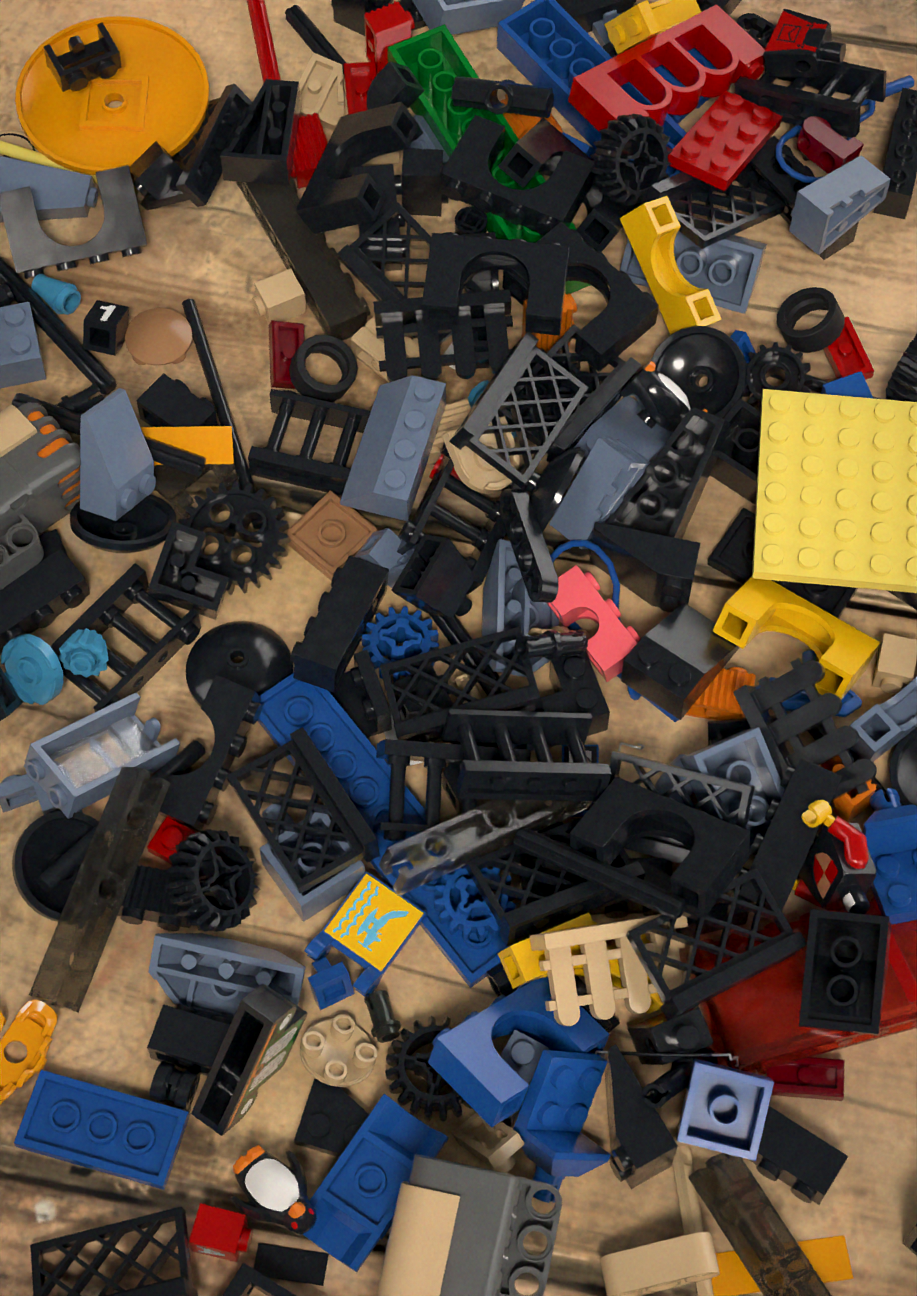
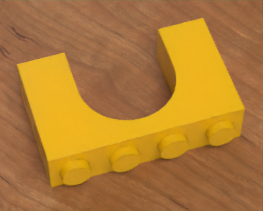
M752 577L725 603L712 630L742 649L757 634L765 631L784 633L802 641L815 652L819 662L825 668L824 678L815 684L818 693L821 695L825 693L836 694L841 700L866 671L880 644L879 641L774 581L753 579Z

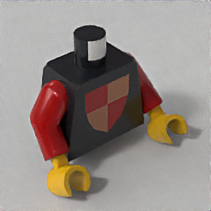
M816 800L808 805V810L802 813L801 817L803 822L809 827L814 828L821 823L824 826L799 872L801 880L796 879L792 888L795 891L794 895L827 911H848V913L865 914L870 909V903L865 895L876 878V868L868 850L867 839L858 823H848L840 816L834 818L829 803L825 800Z

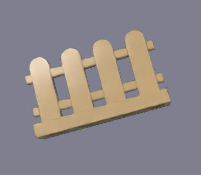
M663 914L529 935L531 950H544L546 960L539 961L540 971L547 970L552 999L545 1001L546 1011H553L554 1018L558 1024L562 1026L575 1025L580 1018L579 1006L589 1005L590 1013L594 1018L599 1020L610 1019L616 1010L615 1000L623 998L627 1010L631 1013H644L649 1009L651 1004L650 994L658 992L653 983L648 984L647 973L626 934ZM681 916L676 919L674 932H676L675 929L688 927L687 917ZM668 923L660 927L667 929ZM648 932L650 933L651 943L644 944L646 949L661 954L665 937ZM615 939L616 949L607 950L606 940ZM671 939L667 957L680 961L678 948H684V943ZM580 945L581 954L572 956L570 946ZM618 959L622 988L613 990L609 960ZM583 964L587 994L578 996L573 966ZM664 965L662 977L670 990L681 985L683 978L682 970Z

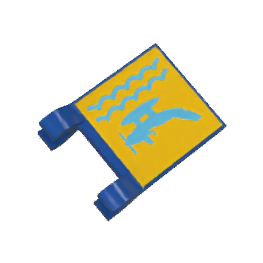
M366 871L324 929L312 939L304 952L308 954L309 958L317 961L327 957L331 947H334L363 967L365 970L354 982L353 987L356 988L357 992L366 997L376 990L382 976L425 919L427 913Z

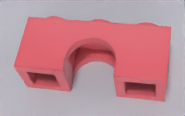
M575 565L558 577L559 588L556 599L553 602L546 603L564 627H568L579 619H591L599 625L597 633L587 640L588 647L586 653L598 672L608 682L622 672L623 660L641 638L632 626L625 628L618 618L621 616V613L610 598L606 601L603 600L597 592L601 588L589 571L583 574L579 567Z

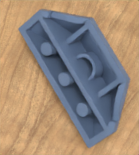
M499 539L483 587L482 637L519 626L523 636H530L528 631L532 628L551 629L554 626H559V619L546 602H533L530 599L510 541ZM516 639L501 643L496 653L511 660L516 653ZM545 657L530 659L533 673L551 660ZM493 659L488 663L492 670L503 673L507 667ZM520 659L517 664L524 667L523 662ZM515 670L511 673L512 675L527 677Z
M157 933L154 938L148 972L154 980L158 981L174 1004L191 1007L197 1012L196 1015L209 1019L212 1015H218L232 1021L241 1000L261 984H265L272 990L278 991L298 1005L306 967L276 949L204 933Z

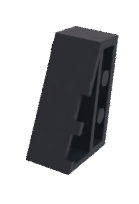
M265 80L248 109L249 114L242 126L239 125L234 132L235 137L228 149H224L220 156L223 180L289 186L301 110L298 81Z

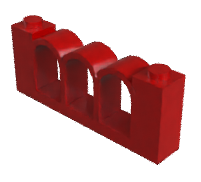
M716 4L574 77L568 102L598 131L608 129V121L617 120L618 116L624 114L632 115L633 113L650 117L656 120V124L663 126L667 113L671 115L691 113L697 107L700 96H721L723 92L729 91L731 83L735 85L740 76L757 80L764 71L765 60L763 53L765 49ZM696 48L718 70L703 66L687 51ZM660 65L665 66L685 87L672 85L655 68ZM630 82L653 105L637 102L620 86Z

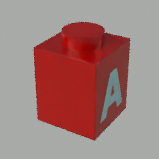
M200 1203L190 1235L189 1245L193 1252L238 1263L241 1251L247 1253L249 1250L253 1229L248 1228L249 1223L246 1214Z

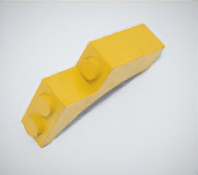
M646 0L604 25L610 42L614 45L617 54L701 13V10L696 0H660L650 4Z
M586 913L542 933L596 925L597 923L592 920L589 913ZM645 934L641 936V940L644 944L651 943L648 939H646ZM530 938L513 944L497 953L513 989L528 982L548 977L547 970L540 971L539 961L546 960L544 950L532 951ZM616 943L608 946L607 950L616 949ZM580 945L570 946L572 956L581 954ZM618 959L609 960L612 986L620 989L622 988ZM583 964L573 966L575 976L585 977ZM647 974L648 984H649V983H652V981L650 980V978H649V976H648V974ZM658 993L650 994L651 1004L646 1011L647 1014L661 1009L660 1007L663 1004Z

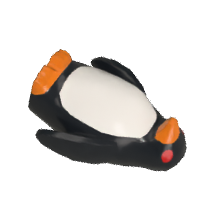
M649 361L619 394L623 397L633 396L638 400L642 410L637 415L651 429L657 424L673 433L690 411L689 401L680 387L670 378L659 373L655 369V363Z
M259 1145L252 1147L245 1156H240L233 1165L235 1178L249 1201L245 1202L232 1196V1203L254 1220L272 1223L299 1235L308 1232L315 1225L317 1216L315 1208L308 1199L305 1171L299 1160L291 1151H286V1156L290 1163V1167H288Z

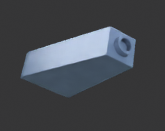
M0 156V193L30 186L38 220L88 217L90 207L95 208L99 190L95 188L92 176ZM0 208V222H4Z

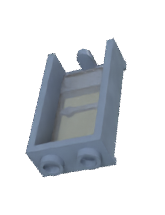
M133 693L30 744L24 764L28 776L43 788L51 804L62 810L68 819L73 817V814L161 769L177 755L180 742L176 738L163 745H160L157 741L161 726L156 718L153 717L147 720L144 726L135 716L140 696L137 693Z

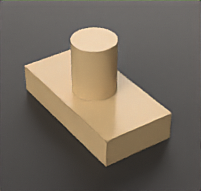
M477 1112L452 1132L460 1146L491 1166L495 1171L503 1173L508 1172L514 1167L516 1159L513 1154L525 1144L518 1132L503 1122L491 1128Z

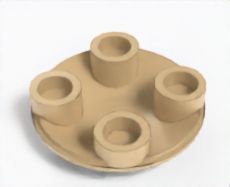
M342 1014L337 1015L334 1019L323 1020L312 1025L305 1032L300 1043V1056L307 1071L317 1080L336 1087H347L362 1082L372 1072L378 1056L377 1049L369 1035L362 1028L355 1025L354 1020L350 1016Z

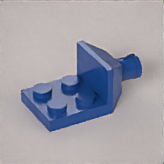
M887 788L886 792L890 802L886 801L882 789L876 791L870 797L869 802L874 813L864 823L863 834L867 839L868 850L876 868V878L871 885V889L881 915L889 917L891 925L917 920V805L902 806L898 792L895 789Z
M543 1050L513 1128L525 1143L522 1146L525 1156L536 1164L532 1180L549 1183L558 1191L566 1176L579 1177L608 1162L611 1155L581 1133L608 1062L600 1055ZM539 1190L533 1195L534 1198L540 1201L555 1203L554 1195L548 1190Z

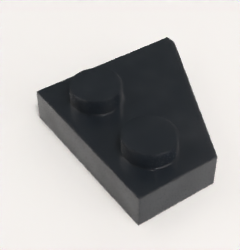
M315 1078L294 1143L340 1157L369 1114L340 1087L325 1084Z

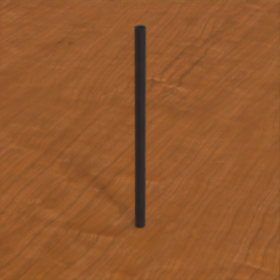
M186 299L182 302L186 319L191 326L193 341L220 425L232 426L233 466L240 488L243 491L245 486L251 483L255 494L256 489L195 300ZM253 521V528L260 529L263 521Z

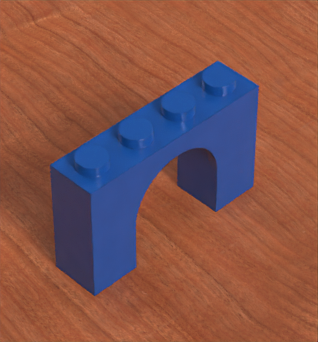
M548 977L523 984L508 996L501 995L497 997L488 1008L479 1013L477 1011L470 1013L461 1024L453 1029H443L433 1040L432 1044L434 1047L428 1063L491 1128L520 1109L529 1085L497 1053L492 1040L500 1036L512 1035L514 1030H517L549 1047L551 1051L595 1054L596 1051H603L610 1036L581 1006H579L580 1018L575 1025L562 1026L558 1024L554 1018L553 1011H546L545 1001L552 1000Z

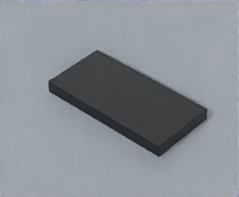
M745 508L741 510L708 559L707 564L743 585L752 577L755 531V514ZM772 580L838 619L858 590V588Z

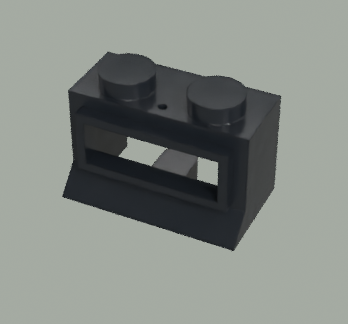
M103 22L97 24L99 40L84 45L80 36H73L68 41L70 52L56 57L50 44L44 46L47 67L52 71L63 92L69 89L79 91L86 87L88 81L98 77L102 79L110 78L116 74L119 68H122L120 52Z

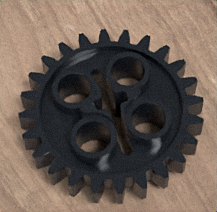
M237 481L233 482L231 490H227L223 482H220L219 492L215 494L207 487L206 494L208 498L203 500L195 495L194 499L198 506L196 508L186 506L184 509L189 514V519L178 520L180 524L202 532L206 528H211L218 532H205L207 534L204 549L212 543L219 544V547L212 555H204L203 549L197 567L228 577L229 581L226 591L229 595L233 594L235 585H239L243 593H247V583L250 582L257 588H260L259 577L263 575L271 580L273 578L269 569L271 567L276 569L282 568L276 559L277 556H288L286 549L281 546L291 542L290 537L282 533L290 528L287 521L281 520L285 516L283 509H275L278 503L274 497L266 500L267 493L263 488L254 494V487L251 483H248L242 491ZM222 511L230 512V516L225 522H215L217 514ZM255 520L263 521V525L258 531H247L251 522ZM238 533L241 539L232 538L230 543L225 537H234ZM250 542L262 543V546L259 548L254 547ZM248 552L252 554L250 561L246 564H236L238 556L242 553Z

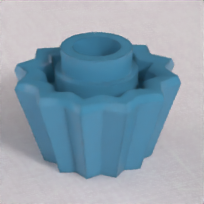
M87 628L84 630L78 629L59 648L61 654L58 659L63 662V668L71 670L74 675L81 674L87 678L90 675L99 676L100 671L107 670V661L109 659L106 641L95 630Z

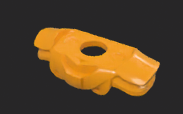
M30 1000L21 1008L0 1041V1104L12 1095L17 1088H21L35 1073L39 1074L40 1070H43L47 1063L46 1056L50 1043L53 1040L50 1037L55 1029L58 1016L50 1006L40 1000ZM11 1042H20L27 1049V1056L20 1063H11L4 1056V1049Z

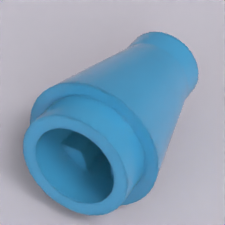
M38 274L32 281L31 289L57 314L69 315L78 308L81 295L74 284L50 278L44 274Z

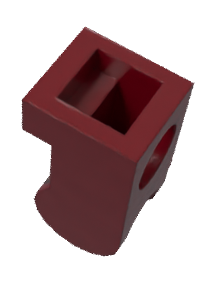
M817 116L805 119L796 142L798 149L828 174L859 157L864 145L855 137L849 141L831 129L830 123L827 120Z

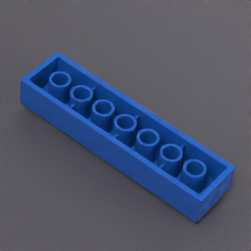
M535 0L498 22L497 49L533 86L553 88V106L596 150L597 147L593 142L601 140L600 132L568 102L574 77L612 57L556 0ZM630 82L620 86L637 102L653 105ZM667 114L662 126L664 127L663 134L670 137L666 146L673 149L687 133ZM671 166L666 168V173L669 177L682 172Z

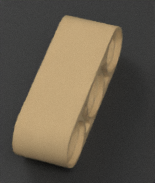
M710 1232L692 1233L611 1253L600 1258L607 1296H642L711 1279L720 1274Z

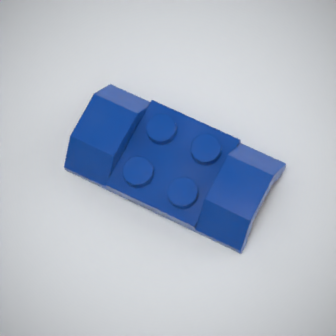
M383 1094L309 1200L310 1204L315 1208L317 1221L308 1232L302 1235L345 1266L358 1272L378 1241L383 1239L392 1225L400 1185L403 1181H409L414 1155L419 1154L436 1158L449 1139L448 1136L429 1127L404 1110L390 1097Z

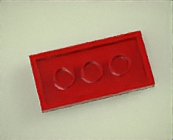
M725 91L672 149L673 151L668 155V160L672 163L669 166L725 191L780 127L783 116L772 112L767 107L759 106L743 99L738 94Z

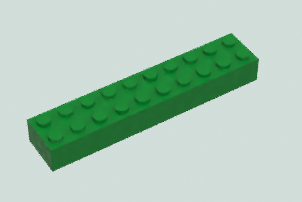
M445 24L387 47L388 62L391 61L409 67L424 89V92L413 102L410 108L415 115L424 117L449 158L472 119L477 115L505 126L504 148L490 171L496 181L508 188L517 190L532 189L545 182L544 177L538 175L526 187L522 188L498 167L516 142L519 141L503 114H495L483 109L453 106L451 96L455 77H479ZM485 213L488 221L487 231L489 233L495 232L496 239H522L526 242L536 243L543 237L535 230L522 225L512 224L492 213ZM571 222L569 229L577 230L573 222ZM567 281L565 293L572 294L590 286V284L580 281Z

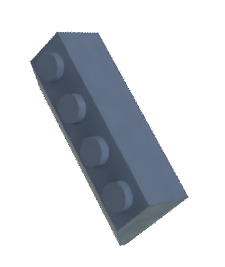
M696 228L703 235L709 234L708 230ZM678 231L674 241V257L682 276L693 286L708 289L715 306L745 314L759 275L767 244L732 235L701 249ZM628 239L620 271L625 272L631 278L632 283L649 287Z
M412 375L379 386L340 500V505L403 521L409 519L446 407V383Z

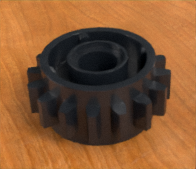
M774 342L771 348L760 345V352L757 354L753 352L748 353L749 364L746 363L748 373L747 384L742 398L749 397L747 403L753 407L756 406L759 408V411H761L763 389L810 393L811 390L806 386L813 384V376L805 374L810 371L811 365L810 363L801 362L803 360V353H793L791 351L792 345L788 344L785 348H781L778 342ZM776 374L782 376L785 381L779 386H772L767 383L766 379Z

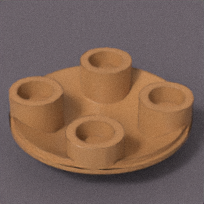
M153 308L141 312L131 320L125 334L126 347L133 356L135 363L139 365L181 363L186 358V352L192 342V330L187 319L180 313L167 308Z

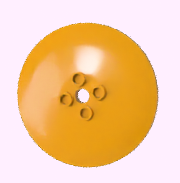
M108 16L71 25L42 43L27 60L20 73L16 87L15 102L17 115L24 134L41 154L64 168L79 173L96 175L98 171L126 165L130 167L155 141L171 156L177 154L200 129L205 119V113L208 110L210 89L203 61L194 47L178 33L166 26L146 19ZM103 22L120 52L122 68H119L116 74L110 78L102 79L98 77L88 81L86 87L79 91L69 89L63 92L52 71L47 67L44 46L50 44L56 57L70 52L68 41L73 36H80L84 45L99 40L97 24ZM112 101L122 102V105L117 108L107 106Z

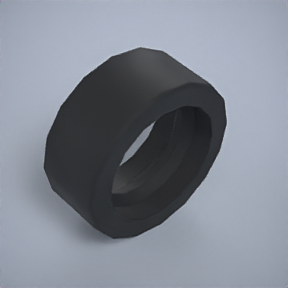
M811 287L801 289L790 295L782 303L777 312L776 323L787 345H792V349L797 352L811 353L828 347L840 336L844 328L845 316L833 293L825 288ZM815 310L828 311L825 318L818 325L806 330L793 329L796 322L803 315Z
M315 335L306 339L292 357L289 367L291 382L301 395L328 402H334L343 397L355 381L358 370L356 357L350 347L339 338L330 335ZM313 353L329 356L340 367L342 373L341 380L335 385H325L317 382L306 370V358Z

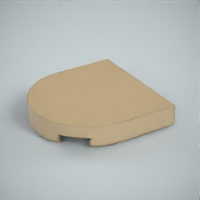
M505 416L499 417L501 425H508ZM456 430L448 431L442 435L458 477L469 488L480 493L491 494L504 489L512 483L509 478L467 446L459 450L449 441ZM511 432L503 433L506 447L517 448ZM494 433L482 434L478 441L489 449H498ZM519 455L509 456L511 466L517 470V466L520 463Z

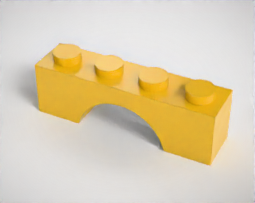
M668 196L644 203L621 217L620 221L652 294L659 305V310L670 335L688 327H709L722 320L709 290L690 284L677 267L674 257V241L681 226Z

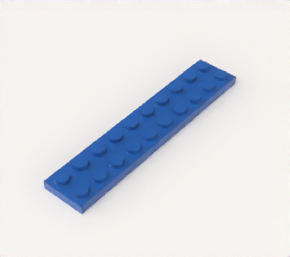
M294 673L260 695L262 711L257 721L278 747L291 741L290 734L303 727L373 832V825L380 822H388L391 767L387 765L384 759L376 758L377 750L328 690L294 679ZM288 755L286 758L295 766L294 760ZM405 786L403 824L425 825V809ZM374 833L377 838L380 856L371 860L370 863L390 888L427 913L420 926L470 988L486 977L487 971L501 964L497 953L507 947L500 937L501 928L499 924L498 936L494 937L489 931L484 932L483 941L479 942L476 933H471L469 939L465 941L463 940L462 930L459 929L453 935L449 933L450 921L444 924L439 922V915L442 911L434 909V900L439 898L435 895L436 885H443L441 882V874L443 872L453 875L452 864L456 862L461 868H465L467 860L447 837L406 835V841L384 840V833ZM451 894L450 903L456 912L459 902L454 900V895ZM482 895L480 897L477 896L474 900L469 898L468 906L475 900L482 902Z

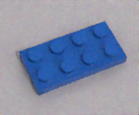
M40 1070L14 1145L20 1149L165 1190L190 1115L185 1110Z

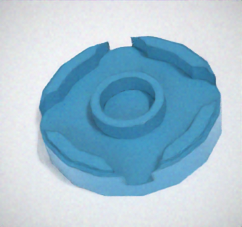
M24 634L11 639L3 647L1 665L5 663L7 671L4 674L21 700L29 704L38 703L39 705H44L60 694L64 683L63 669L58 656L50 645L40 637Z

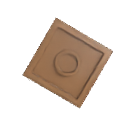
M330 490L290 527L285 534L291 539V542L287 543V545L332 581L338 567L343 568L349 556L355 557L372 533L379 531V529L353 508L340 505L341 498Z

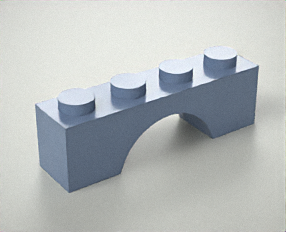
M917 676L895 696L882 704H875L849 725L854 727L859 733V742L851 749L859 759H868L874 762L917 727Z

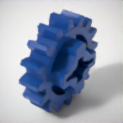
M404 606L399 614H396L393 607H390L388 611L389 616L387 617L378 612L375 614L376 624L368 622L366 624L367 634L362 635V646H364L362 651L368 650L374 669L380 668V665L439 649V643H437L438 630H431L432 620L429 618L421 621L420 610H417L413 616L409 615L407 606ZM379 669L380 678L383 679L381 669ZM407 671L392 674L393 681H398L400 676L405 675L406 677L411 675V673Z
M455 862L452 864L453 875L443 872L441 874L443 885H436L435 895L439 898L434 900V909L442 911L439 915L440 924L450 921L449 933L453 935L460 929L463 931V940L465 941L469 939L471 933H476L479 942L483 941L484 932L489 931L494 937L498 936V922L483 897L482 902L475 900L468 906L469 898L474 900L477 896L480 897L481 893L466 867L461 868ZM486 867L480 870L484 878L500 883L501 877L499 875L501 869L494 867L490 870ZM508 875L505 885H511L510 875ZM501 893L500 905L504 912L514 910L516 904L511 901L516 898ZM451 894L454 895L453 899L459 902L456 912L450 903Z

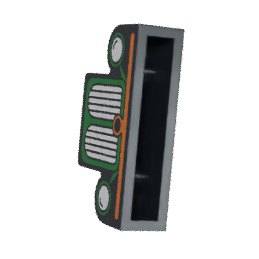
M261 984L244 997L238 1006L191 1114L221 1136L229 1131L249 1111L257 1097V1089L284 1066L308 1013L265 984Z

